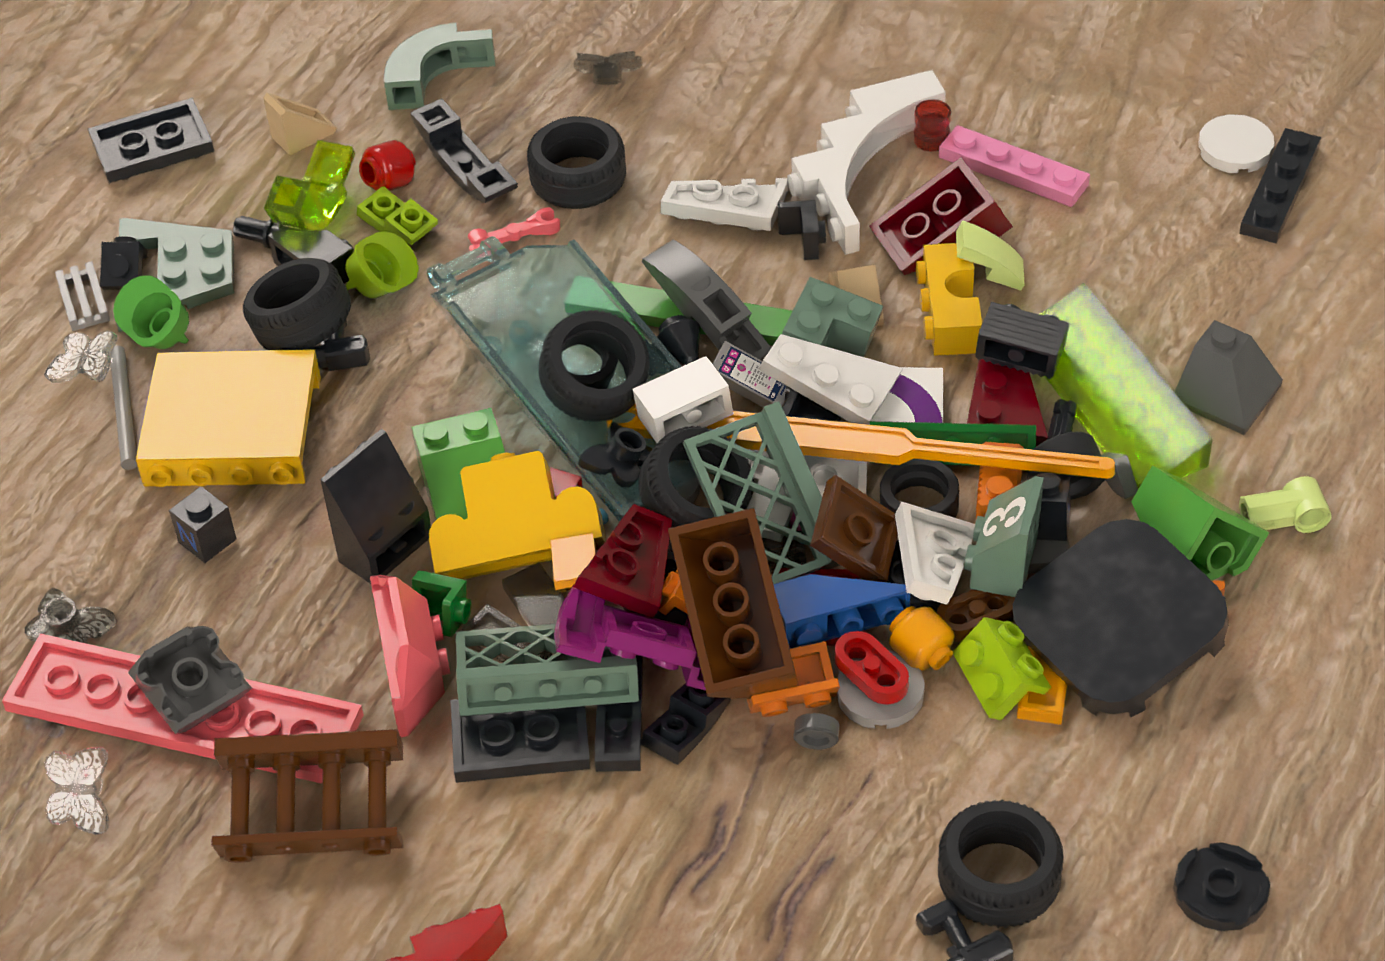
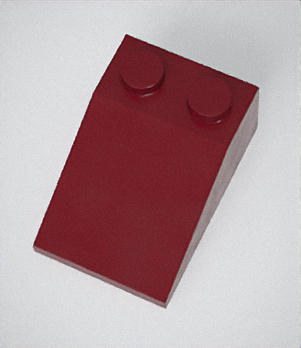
M961 157L869 225L904 275L916 272V261H923L924 245L956 243V231L962 221L979 226L998 237L1002 236L1013 226Z

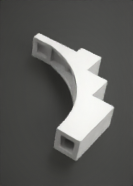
M932 70L850 90V106L846 107V118L821 124V140L817 141L818 151L792 158V174L787 176L792 196H798L800 201L816 200L818 215L820 217L825 216L832 241L839 242L845 255L859 251L860 223L847 201L851 186L858 173L879 150L890 142L920 127L945 120L946 92Z

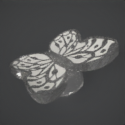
M109 330L98 334L93 340L82 332H74L67 335L63 341L65 353L59 354L53 359L45 370L44 376L52 383L67 382L79 373L84 374L90 380L103 381L112 366V357L109 354L116 345L117 335Z
M85 748L77 751L73 756L63 751H53L46 757L44 764L49 779L56 784V791L47 800L45 808L46 817L51 824L60 825L73 819V823L78 829L94 835H101L108 830V812L103 801L98 796L103 786L101 776L105 771L108 761V752L105 748Z

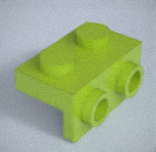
M984 617L953 650V655L988 717L1002 720L1028 691L1046 694L1051 686L1043 674L1044 668L1042 664L1032 656L1025 644V637L1021 629L1010 621L1003 622Z

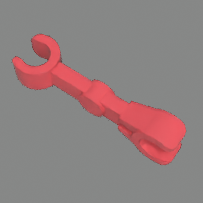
M547 207L540 209L524 222L518 224L510 223L505 228L487 233L484 229H474L468 234V239L474 244L469 246V250L474 257L480 258L489 254L493 246L507 241H518L521 237L530 234H556L560 230V219L554 218L553 209Z

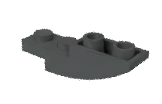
M673 239L642 259L643 265L681 313L688 319L697 321L718 350H720L724 341H727L763 361L771 347L749 320L752 314L751 311L734 291L697 255Z

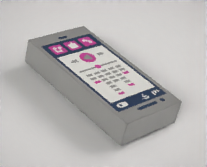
M724 341L712 364L729 385V389L761 407L778 401L782 406L785 401L787 386L760 371L759 368L762 364L760 359Z

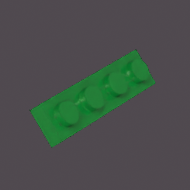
M870 421V425L906 428L916 438L983 444L985 442L1020 444L1023 446V449L1033 450L1036 448V425ZM939 461L944 465H971Z

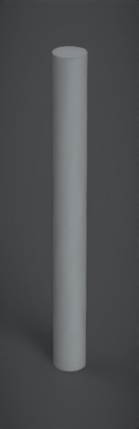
M114 346L109 350L120 461L123 469L132 470L137 467L126 354L122 346Z

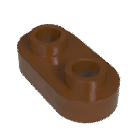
M972 589L951 598L948 604L942 603L937 609V614L952 628L955 635L953 642H962L984 617L1003 622L1013 621V602L1015 597Z

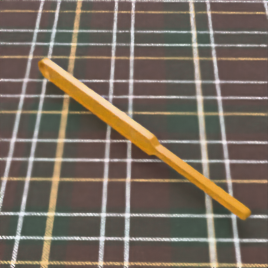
M634 404L626 412L635 414V417L629 422L618 424L624 428H630L639 432L644 438L653 439L638 418L636 404ZM733 411V415L707 426V428L716 429L756 413ZM786 416L803 455L892 465H901L912 459H924L1105 479L1112 478L1115 475V462L1109 457L916 438L906 428ZM612 420L606 421L607 428L611 424ZM756 426L739 432L735 443L746 449L759 450L762 439Z

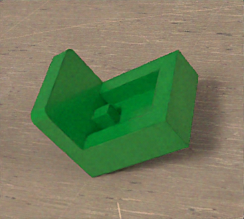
M418 570L412 578V589L427 599L430 616L439 615L443 624V636L452 638L460 625L467 623L471 613L472 603L471 599L467 598L466 580Z

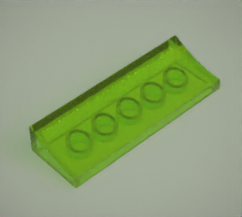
M1085 283L1050 308L1039 313V315H1053L1061 321L1070 323L1066 346L1054 377L1049 380L1046 376L1044 377L1061 399L1075 402V417L1085 430L1092 435L1103 453L1110 452L1126 454L1128 456L1138 489L1152 465L1179 478L1209 467L1213 441L1211 436Z

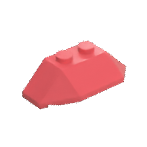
M384 575L370 576L396 724L400 737H406L410 735L445 694L442 675L451 674L446 648L437 650L436 647L437 641L444 640L439 615L430 616L427 599L397 577Z

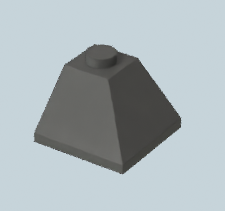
M1214 320L1195 344L1172 396L1171 403L1245 435L1278 391L1283 379L1251 335Z

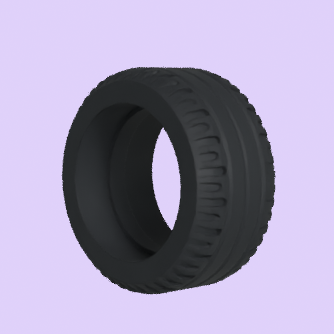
M586 116L561 118L542 127L533 135L529 142L527 162L530 183L536 194L550 204L568 209L593 207L612 198L624 183L626 177L624 143L617 130L604 121ZM574 157H588L598 160L593 164L578 168L555 165L563 160Z
M317 258L296 259L270 270L252 285L243 303L244 317L257 341L266 350H306L333 335L343 325L351 309L350 295L338 271L328 261Z
M584 310L562 319L549 333L538 364L540 384L549 401L553 402V405L559 411H564L565 415H569L571 418L576 417L577 420L585 422L587 420L590 422L612 420L614 417L617 418L628 411L635 404L632 389L646 383L650 369L648 348L638 330H635V327L630 325L628 321L625 322L624 318H619L618 315H612L610 312L606 313L605 311L588 310L586 312ZM578 344L601 346L618 358L624 368L626 381L609 389L587 387L569 374L562 360V352Z
M690 426L668 433L656 444L641 467L638 488L643 507L671 518V528L714 517L711 508L700 507L684 499L674 488L668 472L669 462L676 460L690 461L683 446L684 440L713 430L711 428ZM727 437L722 438V439H725V440H727V441H729V442L731 441L730 438H729V439H728ZM712 443L697 447L702 461L718 468L720 467L726 449ZM731 452L723 470L747 480L751 471V465L748 458ZM720 478L718 482L723 492V501L736 506L743 487ZM747 490L740 506L741 509H747L753 491Z
M987 800L984 803L979 802L977 805H970L969 808L966 807L952 818L941 836L938 852V879L945 898L953 902L962 916H966L968 920L971 919L975 923L979 922L983 926L986 924L988 927L996 926V928L1004 926V928H1008V926L1016 927V925H1023L1024 922L1029 923L1048 910L1059 892L1064 859L1062 843L1050 821H1047L1045 816H1041L1040 812L1034 811L1031 807L1028 808L1027 805H1020L1019 802L1013 803L1009 800L1008 802L1004 800H992L989 802ZM1006 844L1027 853L1035 861L1038 869L1024 880L1009 884H998L983 880L967 869L962 859L969 852L980 846Z

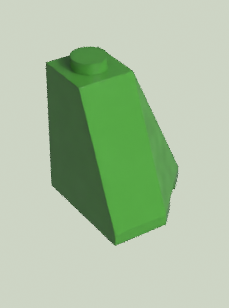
M1153 465L1131 501L1140 522H1144L1159 531L1210 580H1215L1227 573L1234 577L1248 570L1269 535L1268 531L1181 478Z

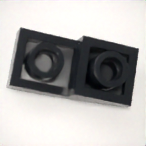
M686 683L683 684L670 696L669 709L643 731L642 745L678 765L710 731L728 706L731 698L708 697L706 690L687 686Z

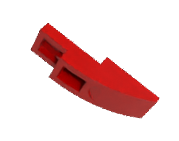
M500 904L489 908H478L457 920L443 925L429 926L421 933L410 937L412 954L404 957H393L386 961H488L507 938L502 907Z

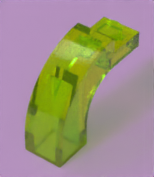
M318 140L302 180L276 175L264 206V210L270 219L280 225L305 230H323L337 216L348 193L344 184L356 154L352 146Z

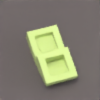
M962 221L956 231L957 258L985 266L986 280L1022 290L1025 286L1023 258L1017 251L991 232Z

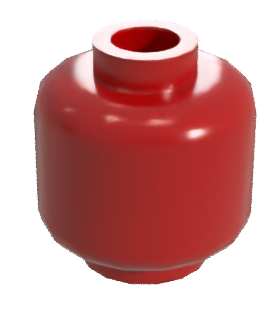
M390 140L370 146L364 151L359 163V172L363 182L373 190L377 191L384 186L389 191L407 186L412 181L416 160L412 151L403 143L397 140Z

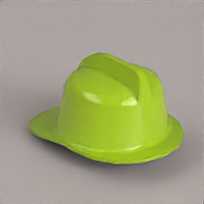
M387 231L376 232L360 240L355 245V251L346 262V272L350 280L345 287L347 290L356 288L368 298H379L388 293H394L408 286L417 278L419 271L417 258L412 248L401 237Z

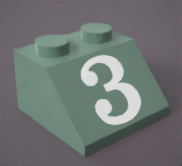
M1035 476L991 499L985 517L977 516L973 532V541H977V544L968 545L964 563V570L971 571L970 589L1015 597L1017 591L1022 589L1023 584L1026 582L1037 542L1044 483L1043 477Z

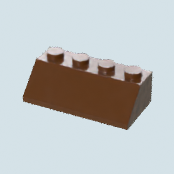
M750 508L669 528V536L707 696L751 699L753 695L798 686L755 509Z

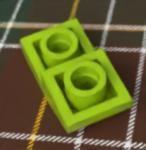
M384 186L357 206L356 215L380 232L387 231L396 234L409 245H413L438 225V219L413 199H409L404 203Z

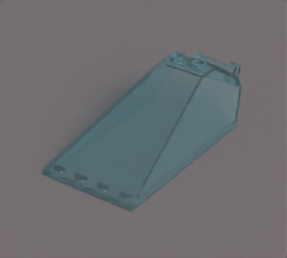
M491 236L481 241L480 247L444 265L437 263L427 269L428 279L433 287L440 289L430 294V296L459 337L579 476H582V480L620 522L633 504L643 507L638 488L639 478L633 486L621 487L616 484L611 473L599 475L587 471L578 465L581 454L587 448L608 442L606 421L603 422L602 420L600 422H590L588 420L585 422L577 420L576 417L571 418L569 415H565L564 411H559L553 405V402L549 401L540 384L538 373L543 342L549 331L565 317L584 310L586 312L588 310L605 311L606 313L610 312L612 315L616 314L619 318H624V321H628L630 325H633L634 329L638 330L639 334L643 337L650 359V369L646 383L682 366L575 239L568 242V245H527L510 254L496 237ZM485 261L494 262L458 281L454 278ZM582 344L574 345L562 352L564 366L571 373L589 375L598 372L602 366L600 356L593 349ZM619 360L607 389L616 387L626 381L624 368ZM625 412L617 418L614 417L612 421L626 423L631 421L635 414ZM644 438L647 446L652 449L656 446L657 443L654 439ZM676 460L668 463L669 477L675 489L697 477L691 462L688 460Z

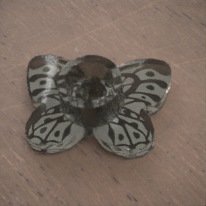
M635 51L616 53L608 57L577 53V58L574 60V69L583 73H593V82L599 85L619 84L622 82V72L634 71L643 66L642 57L635 56Z
M51 588L44 595L38 606L39 615L34 617L25 626V635L34 642H36L40 634L88 644L87 638L95 639L101 637L115 626L117 620L114 613L106 608L85 607L78 609L75 602L66 597L62 591L57 588Z

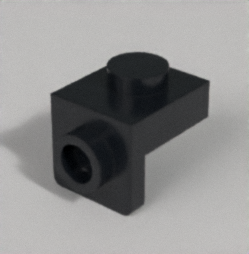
M816 200L779 202L778 232L780 235L801 234L804 260L819 259V244L826 243L825 220L818 221Z
M119 236L114 238V242H102L100 287L103 290H121L130 280L142 276L143 259L148 258V250L136 238Z

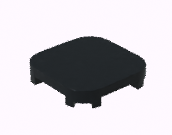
M1130 519L1110 521L1093 530L1030 577L1023 584L1022 589L1017 591L1013 602L1015 625L1023 632L1024 642L1027 647H1031L1081 698L1082 707L1097 716L1098 711L1108 714L1129 712L1131 718L1145 711V700L1208 652L1213 657L1225 646L1224 639L1229 626L1226 599L1217 585L1159 531L1144 522Z

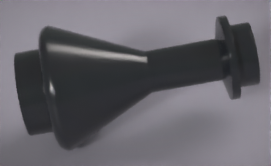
M675 315L666 319L659 327V334L656 339L657 347L684 365L698 360L700 345L699 323L683 315Z

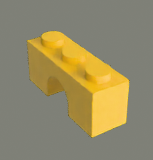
M957 243L924 245L923 261H916L917 284H924L925 288H920L921 312H928V316L923 318L924 339L932 340L934 356L976 354L978 334L982 326L979 297H973L974 263L957 258Z

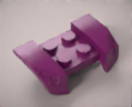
M574 587L571 588L559 609L555 625L554 640L556 652L600 663L605 646L610 647L611 653L623 658L634 659L637 654L652 658L654 664L665 669L677 670L681 666L687 686L706 690L689 616H687L684 626L604 605V599Z

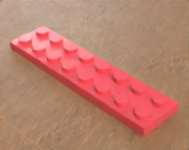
M40 634L2 699L7 712L216 759L214 757L215 738L357 731L364 716L362 705L245 679L252 689L240 700L190 730L175 734L128 674L129 670L140 658L139 655ZM318 765L300 766V770L296 771L295 778L322 784L323 769L319 768ZM273 767L255 768L268 772L277 773V771L273 770Z

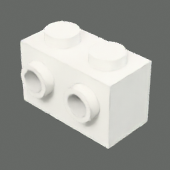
M707 356L632 389L638 418L656 443L668 433L679 428L701 426L703 428L733 415L729 385Z

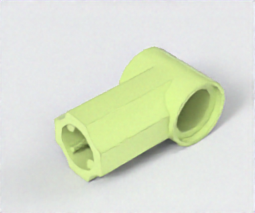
M1309 476L1293 479L1282 490L1241 496L1239 500L1240 515L1265 530L1295 526L1299 532L1312 533L1324 528L1332 518L1331 511L1318 481Z

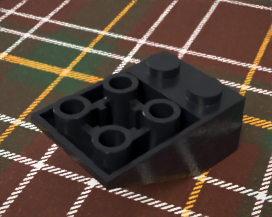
M380 429L368 440L363 441L354 452L338 465L330 468L326 475L320 479L338 561L371 584L370 576H387L429 540L431 522L428 508L389 436L383 429Z

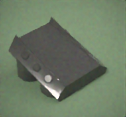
M187 626L144 651L128 672L175 734L190 730L240 700L252 689L244 679V674L239 666L230 661L219 648V637L212 628L207 626Z

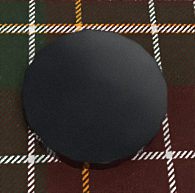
M1220 842L1210 843L1208 848L1198 850L1197 847L1188 851L1178 863L1173 889L1177 904L1189 919L1202 927L1223 932L1241 930L1255 923L1266 910L1271 885L1269 877H1266V873L1262 870L1263 865L1255 855L1240 846Z

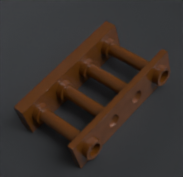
M397 729L215 738L214 757L223 770L232 773L230 835L212 836L211 842L212 847L220 858L225 857L226 861L232 863H245L252 861L253 856L363 850V853L366 855L383 856L390 854L391 849L403 848V838L398 828L386 827L387 766L391 765V761H403V742ZM346 763H364L368 767V828L341 829V769L346 766ZM318 765L319 768L323 769L322 830L295 832L296 771L300 770V766ZM273 767V770L277 771L276 833L249 834L250 774L255 771V768Z

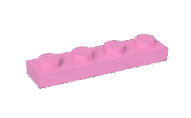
M958 125L939 146V158L954 163L961 157L973 171L1069 207H1073L1089 186V173Z

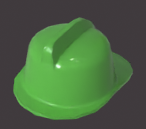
M143 275L130 280L121 288L115 299L113 308L114 318L118 326L137 344L157 349H168L178 342L187 344L189 340L185 333L189 325V314L178 295L161 280L151 275Z

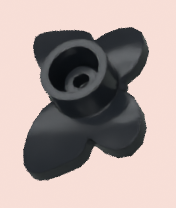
M612 421L607 430L608 442L587 448L581 454L578 465L587 471L599 475L611 473L617 485L631 487L636 484L641 471L639 466L643 465L653 449L646 445L644 437L639 432L630 428H624Z

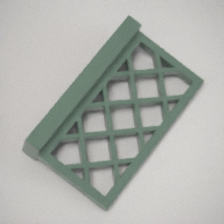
M779 401L764 406L762 412L684 440L683 446L714 517L726 515L724 510L729 513L744 510L740 506L747 490L771 499L764 517L756 515L758 525H760V533L762 535L765 527L788 537L780 556L765 550L767 560L777 564L772 575L773 584L805 576L823 568L831 569L839 566L838 563L810 546L822 496ZM756 426L762 439L758 453L734 444L739 432ZM733 434L730 442L722 439ZM712 443L726 449L720 467L718 468L702 461L697 447ZM765 448L770 458L762 455ZM731 452L754 461L747 480L723 470ZM758 463L776 471L779 481L775 491L751 482ZM708 473L715 475L713 483L711 482ZM720 478L743 487L736 506L718 498L715 488ZM781 487H783L786 496L779 493ZM775 501L793 509L796 519L792 529L768 520ZM798 525H800L803 534L796 532ZM792 539L808 545L815 560L800 565L786 559L785 556ZM781 566L790 569L778 574Z
M556 624L456 632V679L460 716L639 702L636 657L634 659H627L610 652V647L606 646L600 663L556 652L554 640ZM519 642L531 643L524 649L514 645ZM469 646H487V648L479 653L467 648ZM544 650L554 654L547 660L536 656ZM501 653L510 657L502 664L493 660V658Z

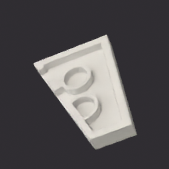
M776 178L775 185H756L755 179H741V184L735 186H722L717 180L671 181L661 200V214L675 216L679 219L690 218L709 221L717 225L729 224L747 227L756 231H771L778 215V203L784 202L789 191L787 178Z

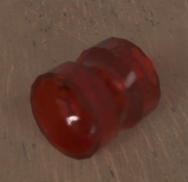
M930 99L916 105L914 110L916 126L913 139L918 148L930 152L939 151V146L950 134L951 108L947 103L941 100Z

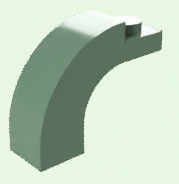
M449 23L425 29L403 41L392 52L385 66L384 86L388 110L423 107L425 89L428 83L443 72L460 68L495 66L492 29L458 32L457 23Z

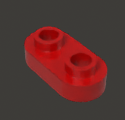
M852 631L842 635L837 640L835 645L836 666L872 701L888 705L897 703L906 696L909 689V673L907 668L876 638L866 632ZM853 658H861V659H863V660H861V661H854V660H852V659H853Z

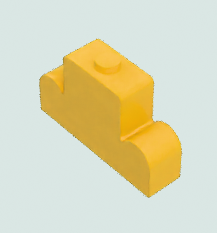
M540 451L516 456L514 453H500L491 457L489 462L462 468L460 475L468 518L464 520L458 515L446 514L439 517L429 530V543L435 574L463 580L552 560L550 540L593 533L596 550H599L606 542L602 515L593 495L587 489L569 487L563 490L556 499L550 467Z

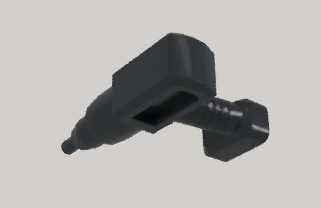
M347 319L333 335L321 342V345L306 349L315 350L319 369L328 368V371L368 365L370 352L367 339L363 335L344 337Z
M950 899L935 904L921 911L916 916V925L923 935L934 936L945 930L953 945L946 949V953L950 957L946 961H1013L1014 951L1012 942L1007 935L999 930L972 942L958 917L956 906Z

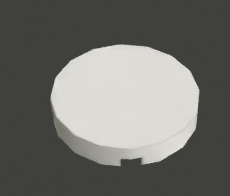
M1232 114L1216 117L1207 122L1200 131V155L1213 168L1227 173H1238V169H1248V172L1257 171L1267 165L1273 155L1274 135L1269 127L1258 119Z

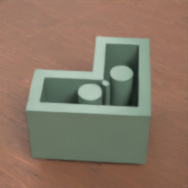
M809 277L783 329L782 335L864 357L874 337L883 305Z

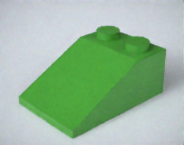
M492 408L411 427L418 464L435 520L446 514H455L464 520L467 519L468 514L460 475L461 469L466 466L489 462L494 455L505 453Z

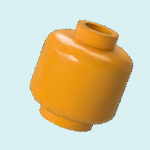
M910 606L903 610L889 627L891 632L889 644L891 648L912 668H919L921 671L932 667L934 670H938L953 655V651L950 648L954 641V632L930 607H919L916 609L914 606Z

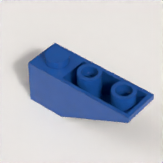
M813 574L773 584L789 649L838 638L852 631H863L881 625H891L892 621L903 610L910 607V593H907L905 584Z

